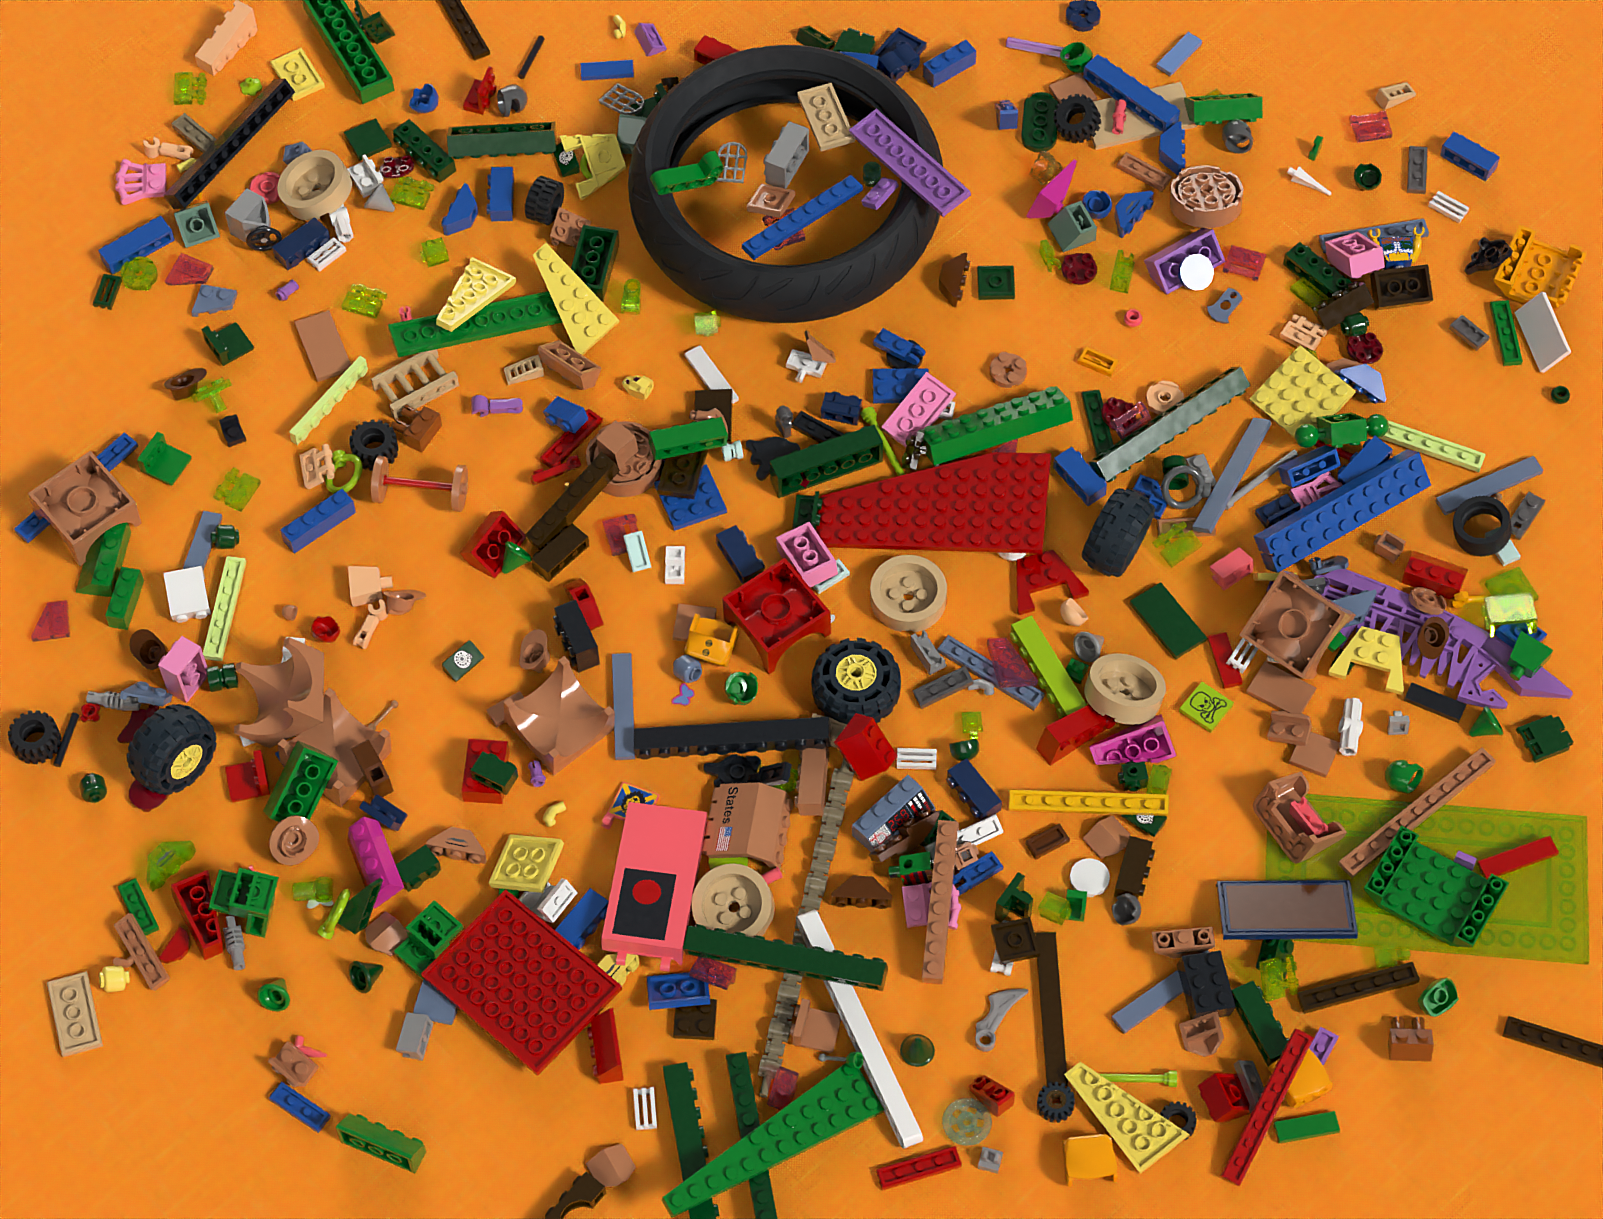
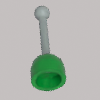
M851 1052L846 1057L819 1055L821 1062L826 1060L846 1061L849 1067L856 1069L861 1068L864 1061L861 1052Z

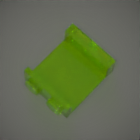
M1531 593L1484 597V605H1481V615L1485 617L1484 626L1485 630H1489L1490 637H1494L1495 625L1527 623L1529 634L1537 633L1538 618Z

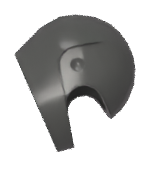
M511 84L498 91L497 102L500 114L503 117H509L511 109L519 113L525 108L527 94L523 88Z
M1232 120L1223 127L1222 139L1227 149L1241 154L1248 152L1252 148L1253 137L1251 129L1245 122ZM1249 139L1247 146L1237 147L1238 143H1243Z

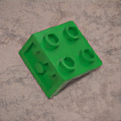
M157 431L138 457L137 462L141 472L172 486L192 457L183 451L167 445L164 434Z

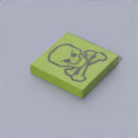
M1201 682L1179 708V712L1211 733L1233 707L1234 702L1204 682Z

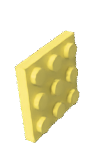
M510 834L490 878L489 885L491 888L543 893L564 846V842L562 839Z

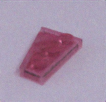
M989 638L986 644L999 688L1037 686V678L1007 638Z

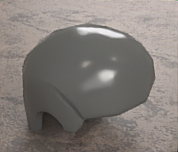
M1130 893L1122 894L1116 898L1118 901L1112 905V913L1116 922L1122 926L1136 922L1140 918L1142 909L1139 900Z

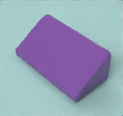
M638 24L634 34L646 56L666 51L667 48L654 24Z

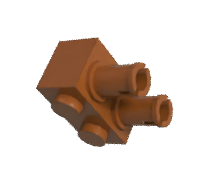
M406 404L405 408L403 407L401 415L413 420V422L409 425L396 418L392 422L391 427L404 434L407 446L422 453L442 427L440 413L426 406L421 411H418Z
M1397 1016L1391 1019L1392 1028H1390L1388 1040L1390 1061H1431L1434 1047L1432 1029H1425L1424 1018L1420 1017V1023H1418V1017H1414L1411 1020L1413 1029H1405L1404 1019L1400 1016L1399 1023Z

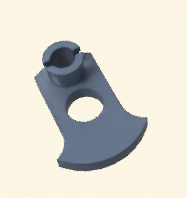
M1228 288L1214 305L1207 306L1209 315L1219 323H1229L1228 318L1243 300L1242 296L1236 290ZM1222 302H1229L1231 307L1223 310L1220 307Z
M1339 555L1322 562L1319 557H1315V561H1313V558L1309 559L1311 573L1314 575L1338 569H1347L1349 566L1348 559Z

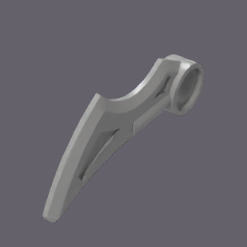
M1028 989L1006 990L988 996L990 1011L982 1021L976 1023L975 1045L977 1049L988 1052L994 1048L996 1042L995 1031L1009 1009L1028 994ZM987 1036L991 1039V1042L984 1045L980 1042V1038Z

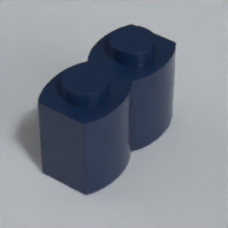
M908 43L898 46L894 51L886 53L879 59L880 69L892 80L900 79L905 72L915 70L920 64V56Z

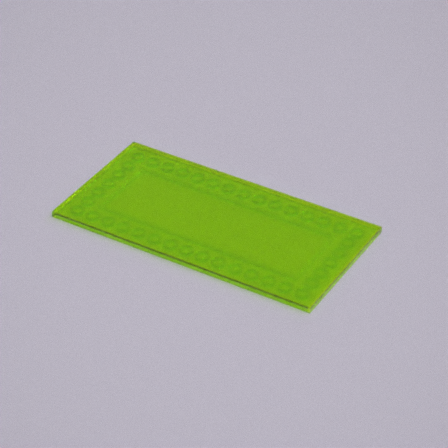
M1306 794L1305 797L1326 825L1337 821L1343 826L1347 834L1335 844L1296 864L1288 858L1267 830L1265 881L1350 880L1358 931L1357 939H1290L1292 941L1588 965L1590 962L1587 816L1443 805L1412 830L1419 835L1418 843L1454 861L1458 851L1475 857L1477 860L1472 871L1482 877L1483 875L1477 866V862L1482 859L1547 836H1551L1559 851L1557 856L1499 876V878L1509 882V886L1473 948L1450 946L1377 906L1366 893L1364 887L1385 853L1354 878H1351L1338 865L1341 859L1413 802Z

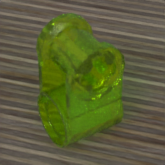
M629 279L624 284L621 300V313L623 314L625 312H635L637 315H640L642 295L641 285L637 279Z

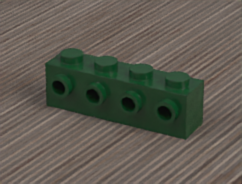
M410 119L393 130L394 143L398 147H402L407 155L415 159L418 166L424 168L432 179L435 178L441 183L456 172L455 160L449 157L442 148Z
M1301 242L1297 243L1285 254L1283 265L1327 300L1332 298L1333 293L1347 289L1348 285L1352 283L1350 279L1341 275L1336 268L1331 267L1322 257L1317 256L1308 246Z

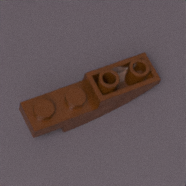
M925 809L919 812V816L916 818L905 820L903 825L897 828L900 834L890 838V842L887 844H880L874 848L875 851L869 854L871 860L882 862L889 857L899 860L900 856L911 853L930 833L939 817V812Z

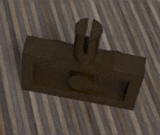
M918 431L909 432L906 438V451L902 456V469L916 470L920 455L925 454L927 448L922 446L924 433Z

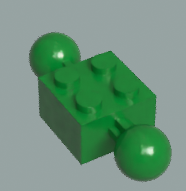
M1352 412L1317 417V428L1311 424L1300 425L1295 431V440L1298 445L1305 448L1314 446L1318 440L1323 441L1324 444L1331 445L1333 448L1343 447V444L1348 443L1349 445H1360V442L1367 441V434L1371 437L1377 436L1378 438L1384 436L1389 429V423L1380 414H1373L1367 420Z

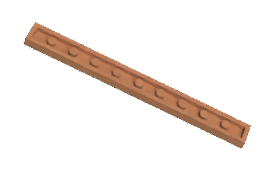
M1482 747L1341 859L1338 865L1351 878H1354L1386 852L1401 825L1411 831L1495 765L1496 760Z

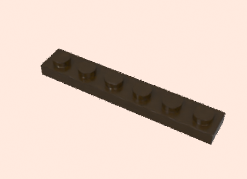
M1409 962L1298 992L1297 998L1303 1014L1416 984L1419 983L1420 978L1414 963Z

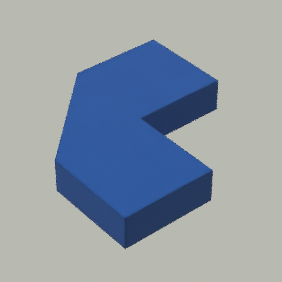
M1140 474L1133 487V491L1149 498L1150 503L1155 506L1153 518L1161 519L1167 503L1162 497L1158 481Z

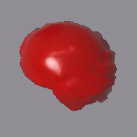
M318 616L311 626V634L320 642H334L340 634V626L331 616Z

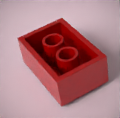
M468 739L461 790L463 802L503 804L504 794L472 779L471 768L482 751L487 754L492 753L504 762L508 761V741Z

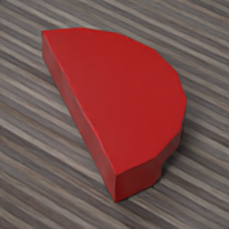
M181 926L160 955V962L168 964L178 959L181 960L188 953L190 939L186 930Z

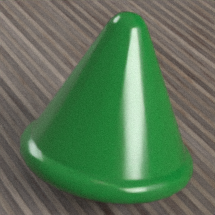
M510 541L505 543L502 566L504 574L532 561L531 555L520 546Z
M1484 706L1483 711L1469 731L1470 736L1503 735L1502 727L1489 707Z
M283 978L261 986L257 992L259 1003L270 1011H283L290 1004V996Z

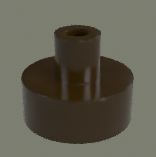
M679 77L663 78L661 82L663 86H667L669 92L674 85L679 84Z

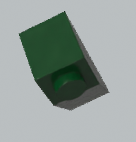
M377 879L347 902L337 923L354 934L366 928L383 879Z

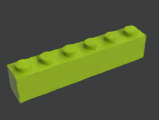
M1032 615L1011 624V633L1009 635L1012 642L1017 643L1021 657L1023 659L1026 658L1031 673H1035L1040 688H1044L1047 692V699L1050 704H1054L1058 717L1061 719L1087 706Z

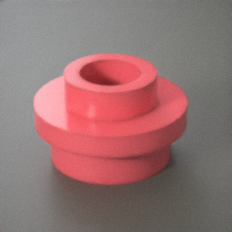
M1131 309L1125 313L1124 322L1130 327L1139 326L1142 322V315L1138 310Z

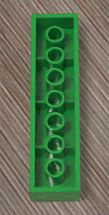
M302 0L304 10L362 104L393 92L394 85L390 73L345 1Z
M1051 386L1046 388V390L1032 392L1021 398H1013L1011 401L998 403L987 409H979L974 413L964 414L956 419L945 420L934 426H926L924 429L918 430V432L924 433L922 446L927 448L925 454L935 466L1073 421L1070 400L1057 386Z

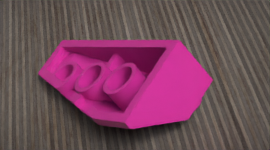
M1075 159L1039 192L1026 217L1029 219L1051 217L1055 212L1057 214L1064 206L1062 202L1066 197L1077 163Z
M1162 714L1155 716L1148 722L1128 727L1089 746L1096 765L1120 764L1131 761L1135 763L1144 761L1158 763L1176 756Z

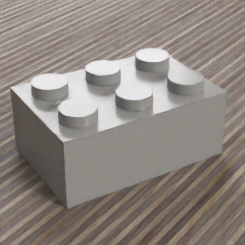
M790 121L786 127H782L778 140L773 142L771 152L766 154L763 164H765V183L787 189L809 151V128Z

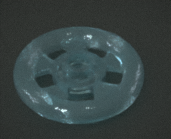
M962 1098L952 1102L946 1108L942 1118V1126L946 1135L953 1142L970 1146L980 1143L988 1136L992 1126V1118L984 1104L975 1099ZM969 1107L977 1109L975 1115L971 1112H967ZM958 1109L962 1113L955 1118L952 1114ZM977 1119L984 1121L983 1127H977ZM965 1120H968L971 1122V1124L965 1125L963 1122ZM957 1124L960 1131L955 1133L951 1126ZM974 1131L975 1136L966 1137L965 1132Z

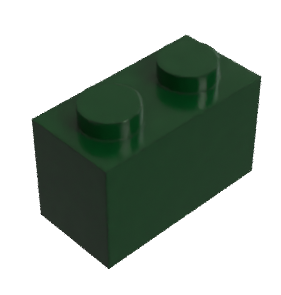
M482 751L471 768L472 779L507 795L518 778V771L513 763L504 762L492 753L487 754Z
M426 844L396 864L402 883L408 892L419 888L424 881L434 878L441 870L439 860Z

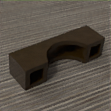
M587 1172L582 1176L579 1175L574 1180L573 1187L560 1196V1202L547 1211L545 1219H564L571 1210L580 1207L593 1209L605 1196V1186Z

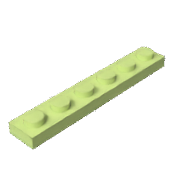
M359 356L289 431L291 441L294 444L298 445L301 441H304L309 432L319 425L320 420L331 412L337 402L343 399L345 393L351 390L358 379L367 373L368 367L365 358Z
M1388 421L1389 429L1387 433L1380 437V439L1476 472H1480L1486 456L1485 453Z
M226 557L203 650L206 660H223L246 566L245 558Z

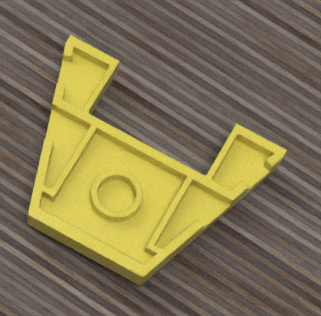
M616 134L560 136L565 153L583 147L593 178L576 183L581 200L587 198L627 168Z
M1361 626L1329 669L1328 675L1346 679L1350 662L1390 672L1385 691L1403 695L1400 636Z

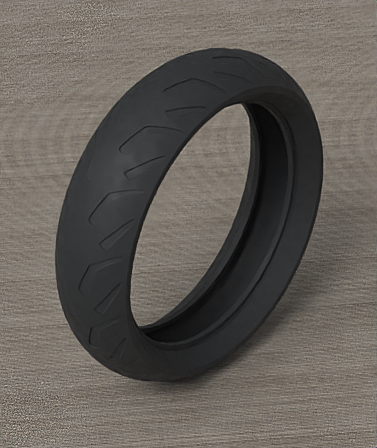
M771 45L750 48L718 58L693 71L683 78L679 84L672 87L654 107L641 128L632 152L628 178L629 203L637 232L646 250L659 268L685 292L717 310L745 319L773 323L815 321L849 312L879 297L900 281L916 264L930 242L940 218V214L902 180L899 196L889 216L872 235L857 246L832 258L814 263L769 265L738 258L710 244L682 216L672 193L658 195L650 181V176L659 170L677 167L682 156L695 139L719 120L733 113L759 105L788 102L800 103L797 92L832 83L846 116L860 122L875 109H878L943 167L941 152L933 129L916 102L905 90L881 71L854 57L828 49L803 45Z

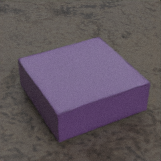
M1458 851L1454 862L1472 871L1477 859L1462 851Z

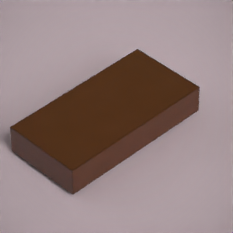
M1059 823L1025 841V844L1036 860L1070 842V838Z

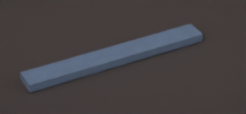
M1253 417L1192 526L1194 531L1212 533L1271 426L1270 420Z

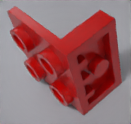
M488 67L483 80H474L463 104V110L483 115L485 110L489 108L492 95H495L497 89L492 67Z
M261 750L253 751L254 759H251L250 762L225 767L231 802L270 795L265 762Z

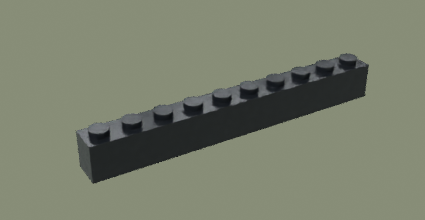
M286 79L273 80L163 195L173 209H185L292 97L295 91Z
M829 717L634 728L633 750L637 758L650 759L651 757L726 755L735 752L744 754L751 751L763 753L768 750L824 749L825 747H831V724Z

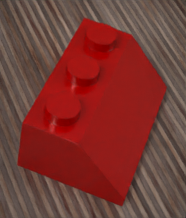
M504 511L490 512L459 554L475 569L492 578H496L502 570L505 543L510 541L520 546L526 539V534Z
M1413 551L1401 583L1414 588L1431 589L1436 592L1435 595H1441L1451 600L1455 599V594L1460 593L1468 569Z
M858 713L852 717L834 741L859 781L887 771L898 756L874 718Z
M610 1008L595 1016L590 1022L591 1027H587L589 1040L593 1039L594 1046H590L591 1058H596V1065H592L594 1078L598 1077L599 1084L624 1080L614 1009Z

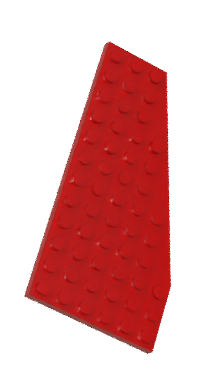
M993 452L821 495L823 501L822 510H819L820 526H817V534L827 548L1043 554L1051 453Z

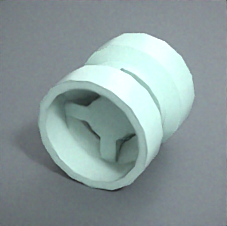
M740 440L734 441L732 444L727 443V446H722L725 462L731 461L733 458L743 459Z

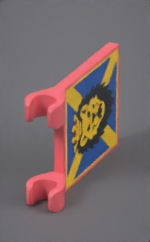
M623 782L608 813L602 820L603 828L610 829L614 818L625 821L628 802L656 805L659 794Z

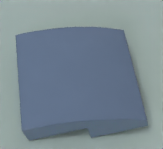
M424 979L413 1013L428 1015L431 1021L452 1025L458 1008Z

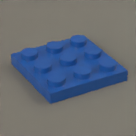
M707 464L703 467L695 499L659 495L674 531L727 513V508ZM659 481L654 482L656 491L659 485Z

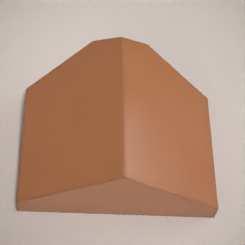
M806 330L804 334L812 359L814 361L835 363L834 352L828 350Z
M1112 815L1098 821L1083 837V841L1101 859L1105 856L1118 854L1126 848L1130 833Z
M386 911L365 928L366 942L374 950L391 957L394 955V950L408 938L406 929L398 919Z
M1217 1011L1179 1024L1186 1051L1204 1057L1216 1053L1224 1039Z
M623 1144L601 1150L586 1163L591 1175L605 1187L618 1186L627 1181L636 1169Z

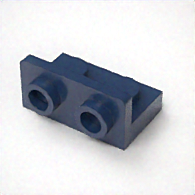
M1285 494L1256 509L1255 515L1267 529L1299 511L1301 505L1299 502L1294 504L1288 494Z
M378 794L374 796L370 803L363 801L359 807L395 831L400 829L408 816L407 813Z

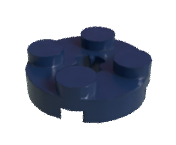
M1073 0L1066 10L1065 18L1067 24L1073 26L1074 30L1086 32L1092 30L1096 24H1099L1101 12L1095 1Z

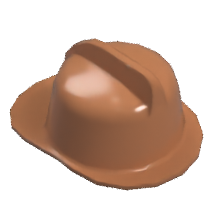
M417 590L383 592L387 596L388 613L395 615L410 612L415 600L426 597L424 592Z
M538 629L529 632L524 637L521 644L519 665L525 670L530 669L542 673L543 668L549 663L550 654L547 650V635L544 631Z

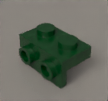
M815 491V496L797 495L793 529L807 522H810L815 530L816 526H820L818 509L822 510L823 499L819 498V491Z
M1263 939L1256 968L1258 970L1270 971L1277 979H1285L1294 949V942L1290 939Z

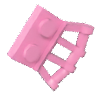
M127 159L121 161V168L116 173L117 183L115 190L120 194V200L123 205L142 198L164 197L163 195L166 193L165 163L149 165L145 163L140 165L131 163ZM127 170H132V171L140 172V173L126 174ZM142 181V183L125 184L124 182ZM131 191H138V192L133 193V194H131V195H129V194L126 193V192H131Z
M1328 471L1317 477L1313 482L1290 489V495L1295 503L1299 502L1301 505L1300 509L1320 499L1321 496L1343 486V484L1333 478ZM1323 481H1327L1330 484L1323 488L1316 489V487L1319 486Z
M932 882L902 887L907 928L928 924L931 895L929 890H931ZM954 884L949 929L957 930V919L962 908L958 901L960 896L959 890L955 888Z

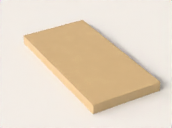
M1181 82L1150 89L1180 110L1178 122H1181L1182 129L1186 130L1197 127L1195 122L1190 121L1184 103V97L1187 96ZM1111 97L1093 101L1101 115L1099 131H1095L1096 135L1094 137L1090 136L1095 150L1163 134L1158 128L1126 107L1125 114L1127 116L1124 122L1123 133L1116 135L1112 132L1114 122L1112 115L1115 111L1116 99Z

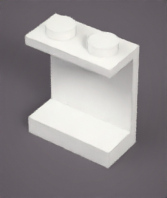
M202 566L163 573L173 622L182 623L190 618L203 619L207 615H211Z
M561 879L556 886L548 882L543 893L525 891L518 900L543 921L554 923L578 892L566 879Z

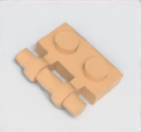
M1294 314L1292 321L1296 322V324L1289 321L1280 333V338L1297 347L1301 345L1312 354L1321 342L1322 337L1318 336V334L1325 337L1327 330L1317 323H1311L1304 316L1300 317Z
M328 444L322 445L321 452L313 448L300 455L304 485L308 489L323 483V475L325 474L327 479L334 478L335 466L331 460L333 454Z

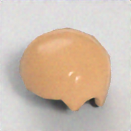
M1072 598L1062 603L1060 613L1063 620L1069 625L1080 626L1088 619L1086 613Z

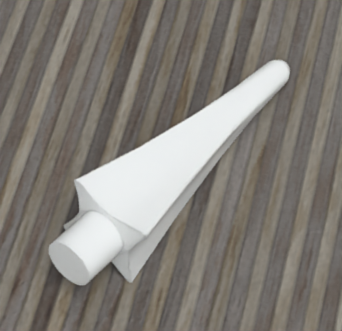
M1300 166L1297 170L1292 167L1289 168L1287 174L1293 176L1292 182L1313 188L1329 196L1332 195L1328 189L1309 176Z

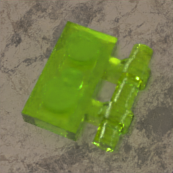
M193 72L175 73L174 104H192L193 99L197 98V103L203 105L207 95L205 91L207 86L206 74L199 73V77H194ZM193 86H198V90H193Z
M409 176L406 178L400 177L398 181L400 184L395 185L390 196L391 201L424 210L430 198V192L428 191L433 192L435 185L429 184L428 181L413 180Z
M352 284L351 291H355V293L347 292L341 305L342 310L376 319L383 305L382 300H379V298L386 300L387 293L382 292L378 288H368L363 284Z
M233 467L225 475L223 483L218 485L213 497L218 501L222 496L226 497L225 505L242 512L261 482L260 479L247 473H243L240 478L237 477L239 470ZM231 483H232V484H234L235 486H234L233 489L230 491V490H228V487H229V486L231 485Z
M1184 521L1174 524L1165 534L1161 533L1152 542L1155 548L1161 545L1165 547L1160 554L1171 568L1203 545L1192 530L1186 534L1182 531L1187 527ZM1175 535L1178 536L1179 539L1171 544L1169 539Z
M1286 955V962L1284 963L1278 957L1259 962L1263 998L1265 1001L1269 1002L1286 997L1285 989L1289 988L1291 995L1298 993L1299 981L1295 973L1297 964L1294 961L1293 955ZM1283 972H1287L1288 979H1283Z

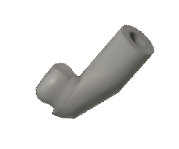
M984 679L973 680V685L967 687L968 691L984 689L985 695H993L995 686Z

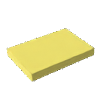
M302 48L270 61L278 78L286 79L294 89L295 93L291 97L293 102L325 88L324 82Z

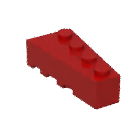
M1089 704L1045 726L1036 750L1051 766L1106 729H1111L1116 724L1115 718L1106 714L1104 716L1100 715Z
M203 871L171 884L172 897L203 959L207 960L223 953L216 911L209 910L213 893L209 871Z

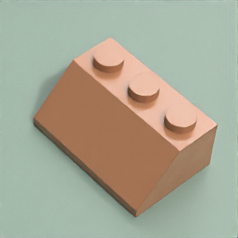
M560 340L538 347L541 361L550 370L558 372L564 379L575 383L579 389L585 390L595 386L602 369L600 366Z

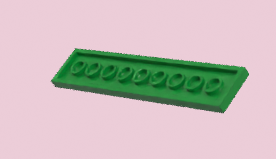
M549 291L489 303L452 332L436 325L439 314L389 324L388 330L397 356L402 357L563 322Z

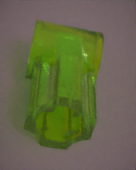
M319 877L312 882L294 883V901L316 900L321 903L332 901V878Z

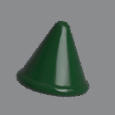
M353 961L349 966V977L353 986L359 992L368 993L384 967L380 964Z
M914 1034L904 1039L900 1047V1054L907 1064L921 1067L927 1065L933 1059L935 1048L929 1038Z

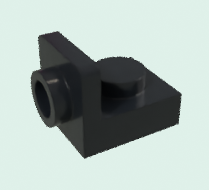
M237 414L226 416L219 420L229 447L246 441Z

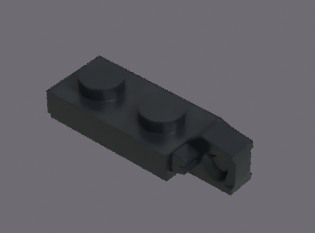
M781 762L760 767L759 773L748 776L747 783L760 782L769 786L788 783L792 764Z

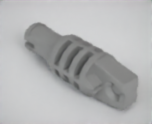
M89 691L86 698L87 703L100 704L108 709L116 708V710L121 709L123 711H139L142 704L138 702V697L129 696L126 700L120 699L121 693L111 691L105 693Z
M234 915L226 916L227 927L223 928L227 952L231 955L234 970H242L245 968L243 955L245 944L241 925L236 926Z

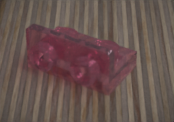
M698 957L690 970L689 976L727 990L730 984L735 982L737 968L713 959Z

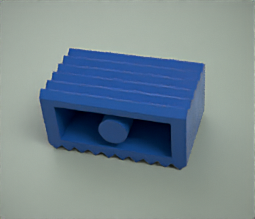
M559 396L543 411L546 422L551 426H559L564 432L576 433L588 421V416L583 407Z

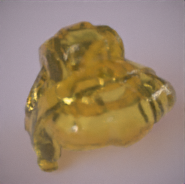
M1041 151L1032 165L1029 176L1038 180L1041 185H1046L1062 171L1063 166L1049 152Z

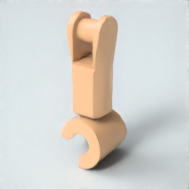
M153 137L154 145H150L147 141L143 140L145 155L148 158L164 155L186 161L191 158L190 154L193 153V148L190 146L164 142L160 145L157 137Z
M381 598L379 600V609L374 610L371 604L368 605L370 615H367L359 632L354 637V646L360 645L363 649H366L379 621L387 618L388 609Z

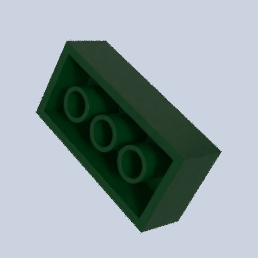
M583 225L571 270L604 302L619 247V232L613 229Z

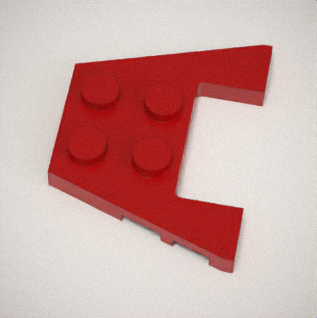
M1053 549L1045 551L1043 554H1035L1017 559L1018 616L1035 611V606L1030 596L1031 593L1062 584L1067 585L1073 600L1089 596L1087 587Z

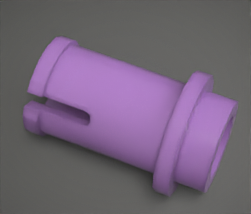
M290 280L282 288H278L275 295L280 301L287 300L288 296L299 289V286L294 280Z
M534 761L535 766H533L532 762H530L528 767L532 777L530 779L531 784L535 787H541L545 784L546 780L542 773L541 763Z

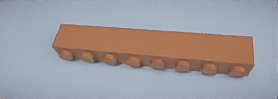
M938 820L922 972L923 983L943 984L959 824L956 821Z

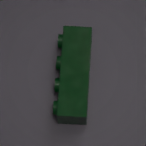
M1254 981L1232 989L1231 992L1235 1009L1269 1067L1280 1058L1289 1038L1284 1036L1281 1023L1275 1020L1271 1005L1265 1002L1262 989L1256 986Z

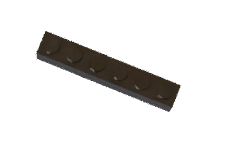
M601 452L527 532L525 536L540 551L546 547V544L551 539H555L563 528L568 527L618 474L620 470L616 463Z

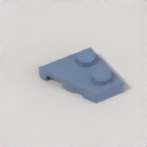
M201 284L191 312L192 317H198L199 313L204 312L212 314L221 310H231L237 297V291Z
M139 681L121 691L120 699L126 700L129 696L138 697V702L163 707L171 702L173 694L167 693L165 689L154 688L146 682Z

